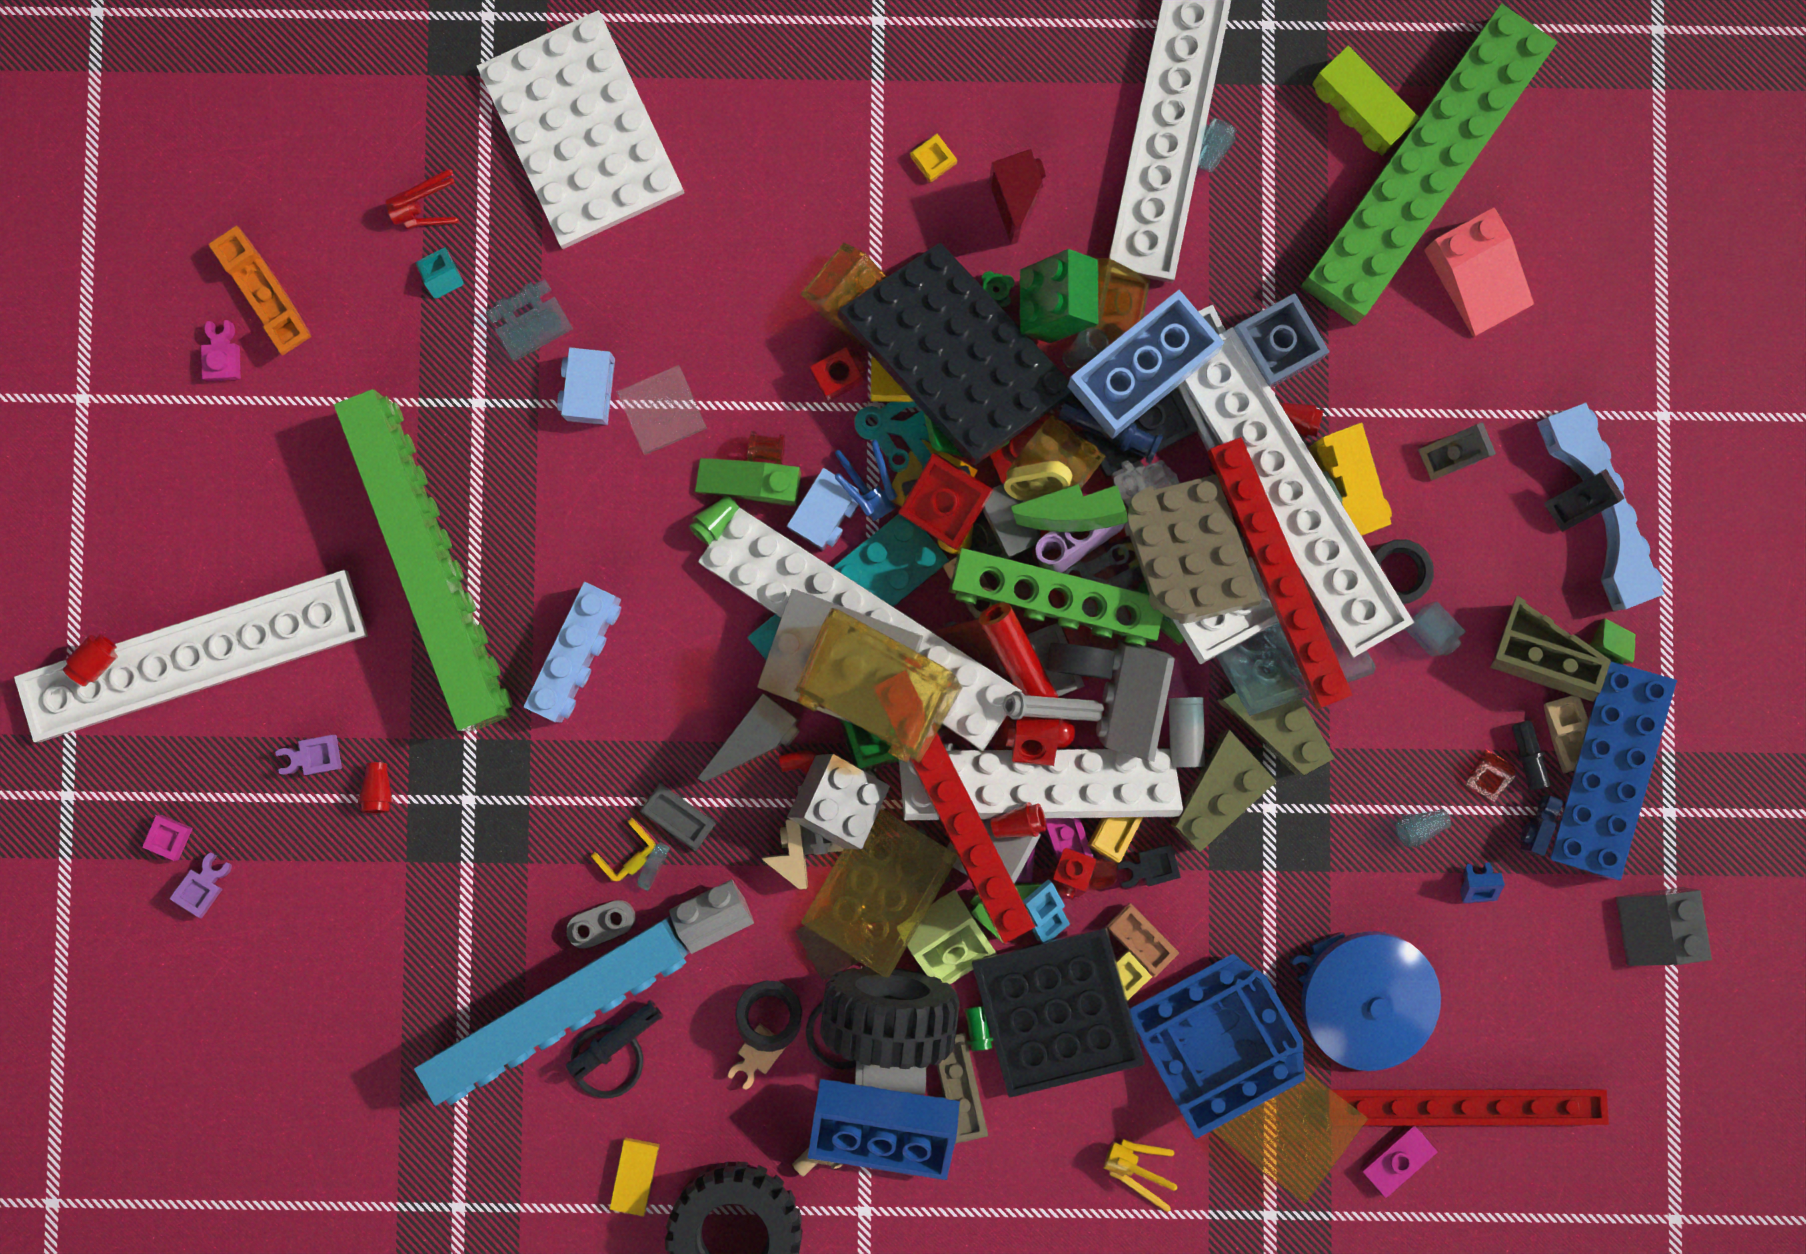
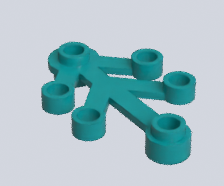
M890 402L881 409L875 406H867L862 408L855 417L857 433L864 439L877 440L879 447L889 459V467L895 472H902L907 469L909 455L906 451L897 449L888 434L898 435L903 438L922 465V471L932 455L922 442V440L929 441L927 426H924L926 421L922 410L904 422L892 420L894 416L907 407H917L918 405L915 402ZM873 417L877 419L878 424L870 427L865 423L866 419ZM895 456H902L905 459V463L895 465L892 459Z

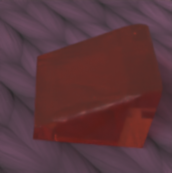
M1485 749L1476 762L1465 785L1496 802L1515 778V767L1513 764Z

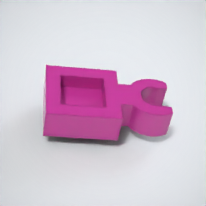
M224 320V331L216 334V325L211 321H206L205 333L211 339V345H201L202 379L205 381L241 380L240 346L235 343L230 344V340L235 335L234 324L229 320Z

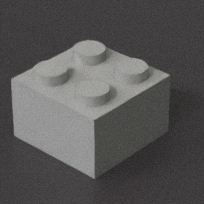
M834 754L816 755L787 818L844 849H862L890 786Z

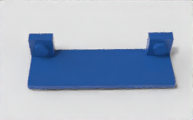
M1611 661L1601 693L1594 700L1550 855L1552 861L1596 873L1598 876L1621 881L1677 683L1676 679Z

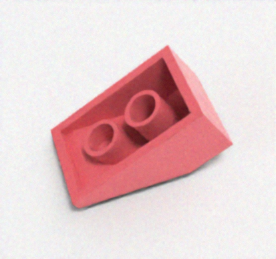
M1495 207L1436 238L1424 249L1473 337L1534 304L1512 237Z

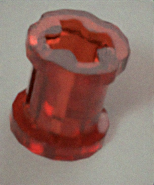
M751 431L748 444V461L753 462L755 459L776 461V464L782 465L786 436L784 434H780L779 437L758 435L756 431Z

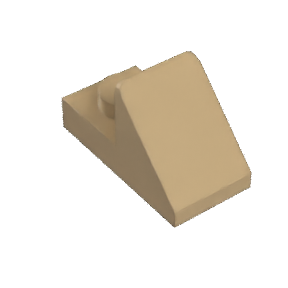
M787 819L786 827H781L780 833L782 848H789V854L764 856L762 860L798 889H807L808 879L802 826Z

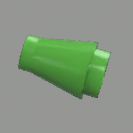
M725 495L720 501L694 516V521L689 527L703 543L709 545L714 539L718 541L735 512L739 509V506L733 499Z

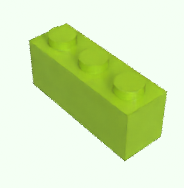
M1349 45L1318 74L1312 84L1318 97L1325 103H1330L1339 112L1340 119L1347 126L1354 127L1362 135L1365 145L1372 151H1377L1381 156L1401 139L1419 119L1410 107Z

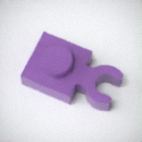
M337 735L298 741L300 751L292 748H282L275 752L276 756L288 755L291 759V764L287 768L278 769L279 774H293L301 766L303 767L304 775L342 769Z
M212 852L203 859L202 872L198 874L194 870H190L170 897V900L199 918L205 915L223 890L214 883L217 879L227 876L232 869V865L226 862L220 870L214 871L212 869V862L216 859L217 855Z

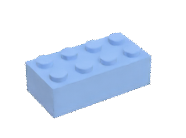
M1179 289L1070 377L1068 388L1113 439L1216 356L1225 342Z

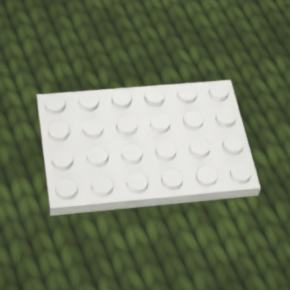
M599 10L477 65L562 249L685 193Z

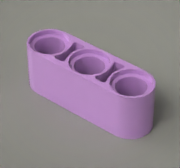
M1125 523L1105 529L1090 530L1089 536L1083 540L1074 539L1072 537L1074 532L1050 531L1037 542L1036 556L1041 568L1062 573L1124 528ZM1051 549L1061 551V555L1055 560L1045 559V553Z

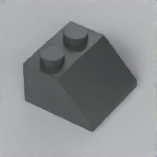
M1004 484L992 488L994 490L973 525L972 546L970 550L1014 560L1036 547L1037 542L1041 539L1040 530L1017 525L1011 506L1025 501L1011 497L1005 491Z
M1679 887L1616 896L1628 966L1681 965L1712 960L1700 890Z

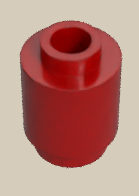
M99 634L98 637L89 635L66 659L67 665L63 668V671L74 682L86 687L90 682L94 683L118 658L114 651L117 646L102 634Z

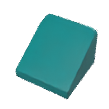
M446 247L415 262L425 286L435 299L464 284Z

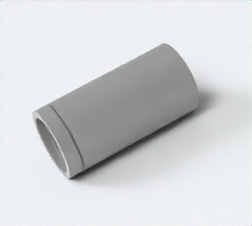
M1203 697L1168 698L1172 767H1205Z
M856 1061L855 1085L925 1095L926 1067H910V1069L890 1067L888 1069L872 1064L868 1066Z

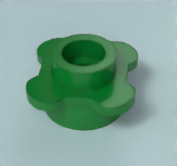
M992 271L985 272L982 275L984 290L1001 308L1008 307L1011 302L1009 297L1010 289L1015 284L1013 277L998 273L994 274ZM998 287L999 292H994L993 288Z

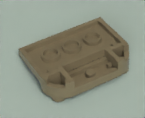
M1216 474L1154 490L1152 485L1133 496L1127 513L1128 523H1125L1126 536L1130 535L1150 593L1148 600L1154 610L1158 609L1167 617L1179 620V623L1185 624L1260 605L1262 597Z

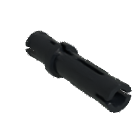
M650 999L644 1006L600 1039L594 1038L590 1041V1047L566 1063L569 1073L571 1075L575 1073L574 1079L580 1082L583 1077L602 1063L606 1065L612 1061V1055L664 1017L658 1006L654 1007L655 1003Z

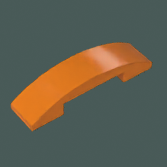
M237 225L208 244L264 324L263 328L281 355H285L312 337L297 309L270 268Z

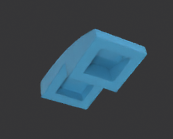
M1050 880L1045 881L1023 900L1035 925V928L1031 930L1040 943L1054 939L1070 925L1062 910L1065 905Z

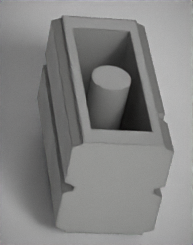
M732 879L669 910L678 937L691 954L754 924L746 900Z

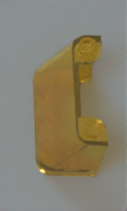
M831 608L824 619L794 692L799 696L796 701L814 712L817 707L827 708L883 739L891 746L888 752L894 757L906 763L910 758L920 763L960 694L962 687L955 674L942 665L846 613Z

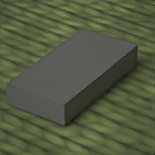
M659 783L640 810L641 813L694 851L698 850L717 823L662 783Z

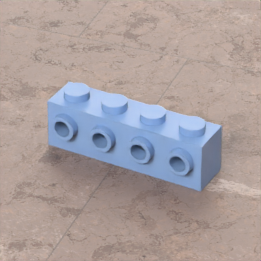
M583 583L527 698L524 708L554 722L562 723L564 718H569L576 705L574 697L579 686L583 688L591 674L589 666L594 655L599 656L606 643L607 638L604 635L609 624L614 625L621 612L622 607L619 604L622 599L589 583Z

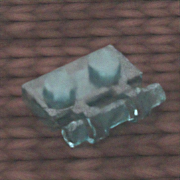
M546 279L534 285L530 282L522 287L523 291L509 299L504 297L496 301L497 305L486 311L492 323L503 317L506 320L507 324L495 331L514 362L573 329L555 297L543 303L541 296L552 291ZM531 302L532 310L519 317L515 316L514 311Z

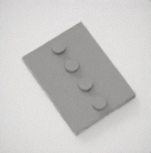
M792 589L758 688L888 736L892 725L873 687L904 671L910 676L923 635Z

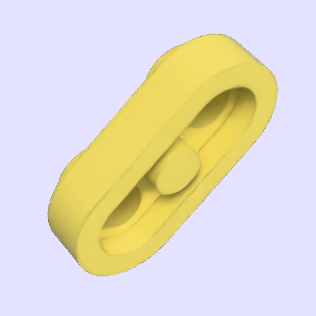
M1047 461L1015 467L1008 472L1004 489L1015 499L1029 501L1068 488L1071 483L1072 473L1067 466L1059 461Z

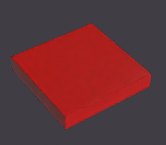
M933 453L898 513L949 547L958 550L994 490L937 453Z

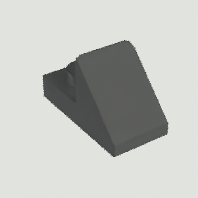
M1483 422L1418 449L1431 481L1476 464L1496 454Z

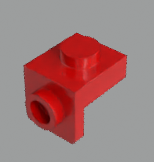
M1064 848L1057 867L1051 872L1048 880L1053 883L1060 897L1073 900L1074 896L1079 898L1087 890L1096 860L1077 851Z

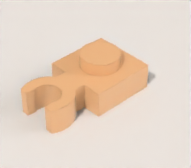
M761 1023L754 1030L764 1036L775 1035ZM745 1042L738 1051V1054L744 1057L745 1060L734 1064L728 1073V1077L732 1079L737 1071L746 1072L748 1079L742 1087L746 1090L751 1087L755 1080V1070L758 1068L766 1074L784 1049L773 1052L758 1051Z

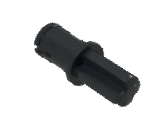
M1526 720L1513 724L1512 730L1520 755L1517 757V761L1522 762L1528 782V789L1537 790L1551 786L1542 758L1545 752L1540 751L1532 721Z

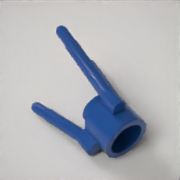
M873 440L871 445L885 488L884 490L879 485L869 490L840 450L835 451V455L863 495L861 496L841 474H835V479L860 505L865 515H870L873 521L895 509L896 506L892 500L898 497L891 485L877 440Z

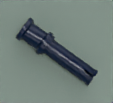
M1066 399L1058 417L1059 420L1117 444V448L1121 452L1128 450L1146 458V462L1149 464L1152 463L1163 438L1161 434L1154 436L1138 429L1137 424L1131 423L1111 439L1085 407L1069 399Z

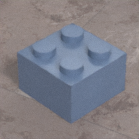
M1295 293L1234 327L1235 332L1270 388L1312 367L1330 352Z

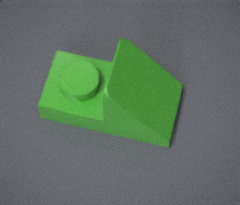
M1602 619L1590 646L1612 662L1619 664L1633 663L1636 634L1607 619Z

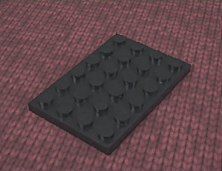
M941 242L838 310V319L973 467L1073 395V392L1068 388L1069 380L1026 334L1021 333L1020 327Z

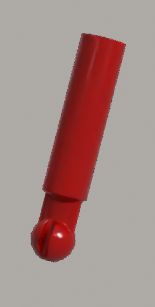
M1002 602L985 609L980 614L979 623L1012 684L1020 689L1025 696L1059 698L1011 605ZM1059 719L1057 749H1062L1069 746L1075 736L1074 724L1069 719Z

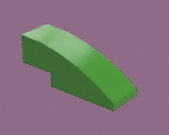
M1077 484L1011 506L1017 525L1039 530L1083 532L1128 523L1127 511L1118 485L1083 496L1080 486Z

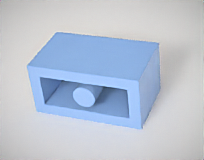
M569 347L568 357H563L561 375L566 378L564 391H559L557 401L558 411H562L561 415L567 421L608 425L615 358L611 352Z
M823 468L787 527L796 535L824 551L827 545L831 547L835 545L843 531L839 528V525L845 516L851 518L854 515L859 504L835 479V474ZM852 486L859 493V489Z

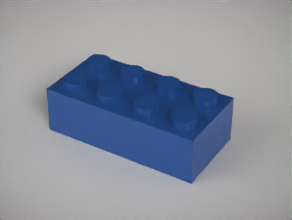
M820 1079L808 1158L947 1180L957 1137L960 1101Z

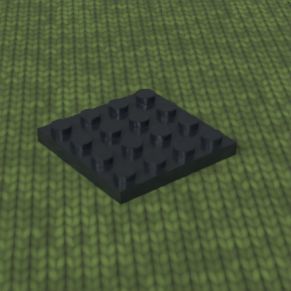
M1107 926L972 961L1009 1098L1145 1064Z

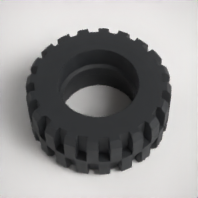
M871 966L862 967L861 969L850 968L845 972H837L825 985L820 1028L821 1038L826 1047H829L836 1055L841 1054L847 1060H856L860 1064L868 1066L872 1064L880 1066V1068L890 1069V1067H899L900 1069H910V1067L924 1068L929 1064L936 1065L945 1060L955 1048L960 1004L959 997L950 984L947 982L943 983L941 979L935 976H927L926 973L912 972L909 969L903 968L892 969L880 966V968H872Z
M738 1161L736 1166H729L728 1162L717 1164L714 1170L710 1171L707 1168L700 1172L694 1181L690 1180L683 1188L668 1218L665 1250L669 1251L670 1254H712L702 1239V1225L706 1216L718 1206L739 1204L755 1211L767 1227V1244L761 1254H799L803 1230L801 1229V1212L795 1206L796 1198L792 1191L785 1190L783 1187L784 1181L777 1175L773 1178L767 1175L766 1168L760 1165L757 1166V1169L749 1168L748 1162Z

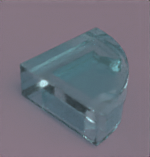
M661 842L655 846L646 860L638 879L639 887L649 891L671 847Z

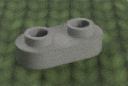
M614 900L573 917L567 926V937L578 948H590L628 932L635 923V911L626 901ZM613 912H618L622 916V922L618 925L612 923L610 919ZM580 925H586L589 928L590 934L588 937L579 935L578 928Z

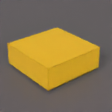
M938 134L910 153L911 159L930 183L957 164L956 157Z

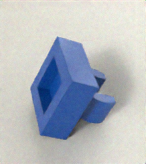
M1485 863L1482 868L1483 874H1475L1472 865L1467 864L1463 872L1465 880L1460 889L1462 902L1497 901L1505 886L1502 873H1493L1491 864Z

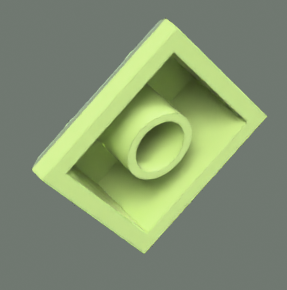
M956 890L941 897L935 903L910 917L906 922L897 927L910 952L927 976H935L941 979L943 983L951 984L973 970V960L997 954Z

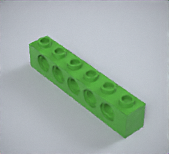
M964 548L958 551L948 591L956 594L955 600L964 603L976 604L978 599L990 602V606L1004 602L1011 605L1014 609L1024 611L1023 617L1044 621L1046 616L1058 619L1057 625L1064 628L1078 630L1079 625L1092 628L1091 634L1112 638L1114 633L1126 636V643L1142 647L1146 646V642L1157 641L1163 614L1158 609L1154 610L1148 600L1149 595ZM983 573H990L996 578L997 587L994 591H986L981 587L980 576ZM1022 581L1029 585L1031 594L1027 600H1021L1015 595L1014 585L1016 582ZM1051 590H1057L1063 594L1064 605L1062 608L1057 609L1050 605L1048 595ZM1086 598L1094 600L1098 606V612L1095 617L1087 616L1082 610V603ZM1119 607H1125L1131 613V621L1127 626L1120 624L1116 618V612Z

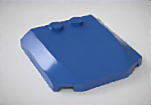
M1235 954L1227 956L1130 1009L1136 1032L1195 1139L1305 1081L1302 1037L1267 976L1257 969L1255 970Z

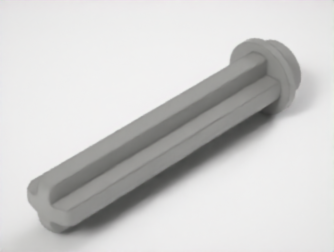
M1020 691L1008 694L1003 703L1005 714L1014 720H1019L1026 716L1098 721L1102 718V712L1104 711L1103 705L1094 700L1025 696Z

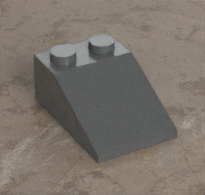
M762 694L698 779L702 782L711 781L778 749L782 744L789 746L800 732V729L796 727L800 720L768 695Z

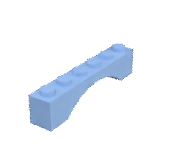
M1587 403L1537 422L1550 455L1568 465L1583 481L1607 469L1624 496L1623 480L1612 467L1610 462L1611 451L1607 443L1601 440L1597 430V417L1588 408ZM1624 496L1622 501L1601 512L1606 526L1607 537L1606 562L1601 582L1613 611L1628 609L1664 595L1662 589L1663 578L1660 572L1653 567L1649 557V544L1640 535L1636 525V512L1627 503Z

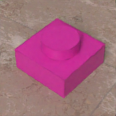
M156 815L142 848L173 861L179 860L193 828L166 816Z

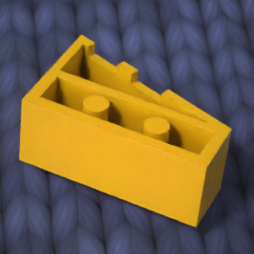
M1363 423L1324 436L1308 448L1322 473L1328 471L1343 499L1342 506L1361 536L1392 524L1390 520L1392 511L1389 503L1383 496Z

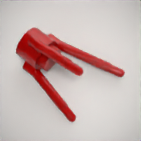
M447 169L407 191L387 198L386 207L395 225L404 223L407 229L416 226L458 223L459 219L457 217L416 218V215L421 214L418 200L453 185V178L442 181L451 176L453 170Z

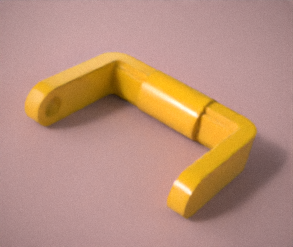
M633 818L628 823L648 846L642 852L638 851L628 860L618 874L609 867L599 854L594 852L591 855L593 860L613 881H620L629 873L634 875L648 862L646 857L656 848L653 839Z

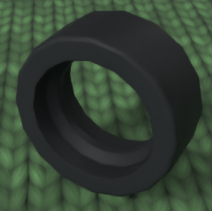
M1407 539L1392 540L1376 547L1371 552L1379 566L1381 561L1392 553H1404L1415 561L1418 568V578L1415 585L1405 592H1396L1403 605L1420 599L1430 589L1434 578V565L1429 553L1418 543Z
M1050 643L1047 670L1085 677L1111 679L1115 651L1073 644Z
M765 980L753 984L743 992L737 1002L735 1017L739 1035L747 1045L758 1051L773 1052L784 1049L795 1040L801 1029L802 1008L798 996L790 987L778 981ZM767 996L782 1000L790 1013L786 1028L773 1036H764L755 1032L748 1020L749 1010L753 1003Z

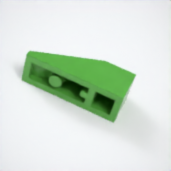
M700 458L695 492L718 496L727 495L732 498L797 507L801 470L799 467L765 462Z

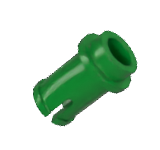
M984 1006L964 1009L970 1038L967 1041V1045H971L972 1051L992 1048L991 1041H993V1037H990Z

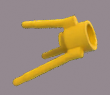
M1125 1139L1122 1140L1121 1145L1113 1142L1106 1156L1103 1168L1110 1171V1176L1121 1180L1156 1206L1169 1212L1171 1208L1168 1204L1128 1175L1132 1176L1135 1173L1172 1191L1177 1190L1176 1184L1137 1166L1139 1156L1133 1154V1151L1171 1157L1174 1156V1151L1161 1147L1136 1144Z

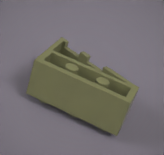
M1517 595L1510 607L1490 668L1594 701L1601 693L1611 660L1574 634L1570 635L1553 623L1554 620L1547 615L1543 616Z
M1284 667L1275 668L1216 700L1296 775H1306L1335 759Z
M1230 730L1221 731L1217 743L1209 757L1205 760V767H1202L1196 781L1182 802V814L1179 817H1174L1170 824L1187 844L1198 852H1201L1277 782Z

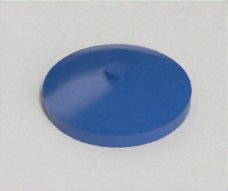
M1377 931L1351 934L1327 947L1309 969L1301 995L1303 1020L1308 1033L1316 1045L1337 1063L1362 1071L1388 1069L1403 1063L1415 1055L1433 1033L1441 1007L1438 978L1427 958L1417 948L1402 938Z

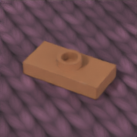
M1128 903L1106 925L1111 934L1154 977L1179 954L1131 903Z

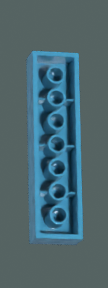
M668 916L414 1068L434 1105L437 1106L446 1100L450 1106L476 1088L475 1082L478 1083L479 1087H482L506 1070L504 1065L508 1064L510 1069L530 1058L529 1056L536 1053L534 1047L537 1045L541 1051L548 1048L566 1035L564 1029L569 1027L574 1032L595 1018L596 1014L594 1012L600 1009L604 1014L621 1004L626 999L624 994L628 991H631L633 996L647 989L656 981L654 976L661 972L664 978L674 973L687 963L684 957L690 951L678 937L672 918Z

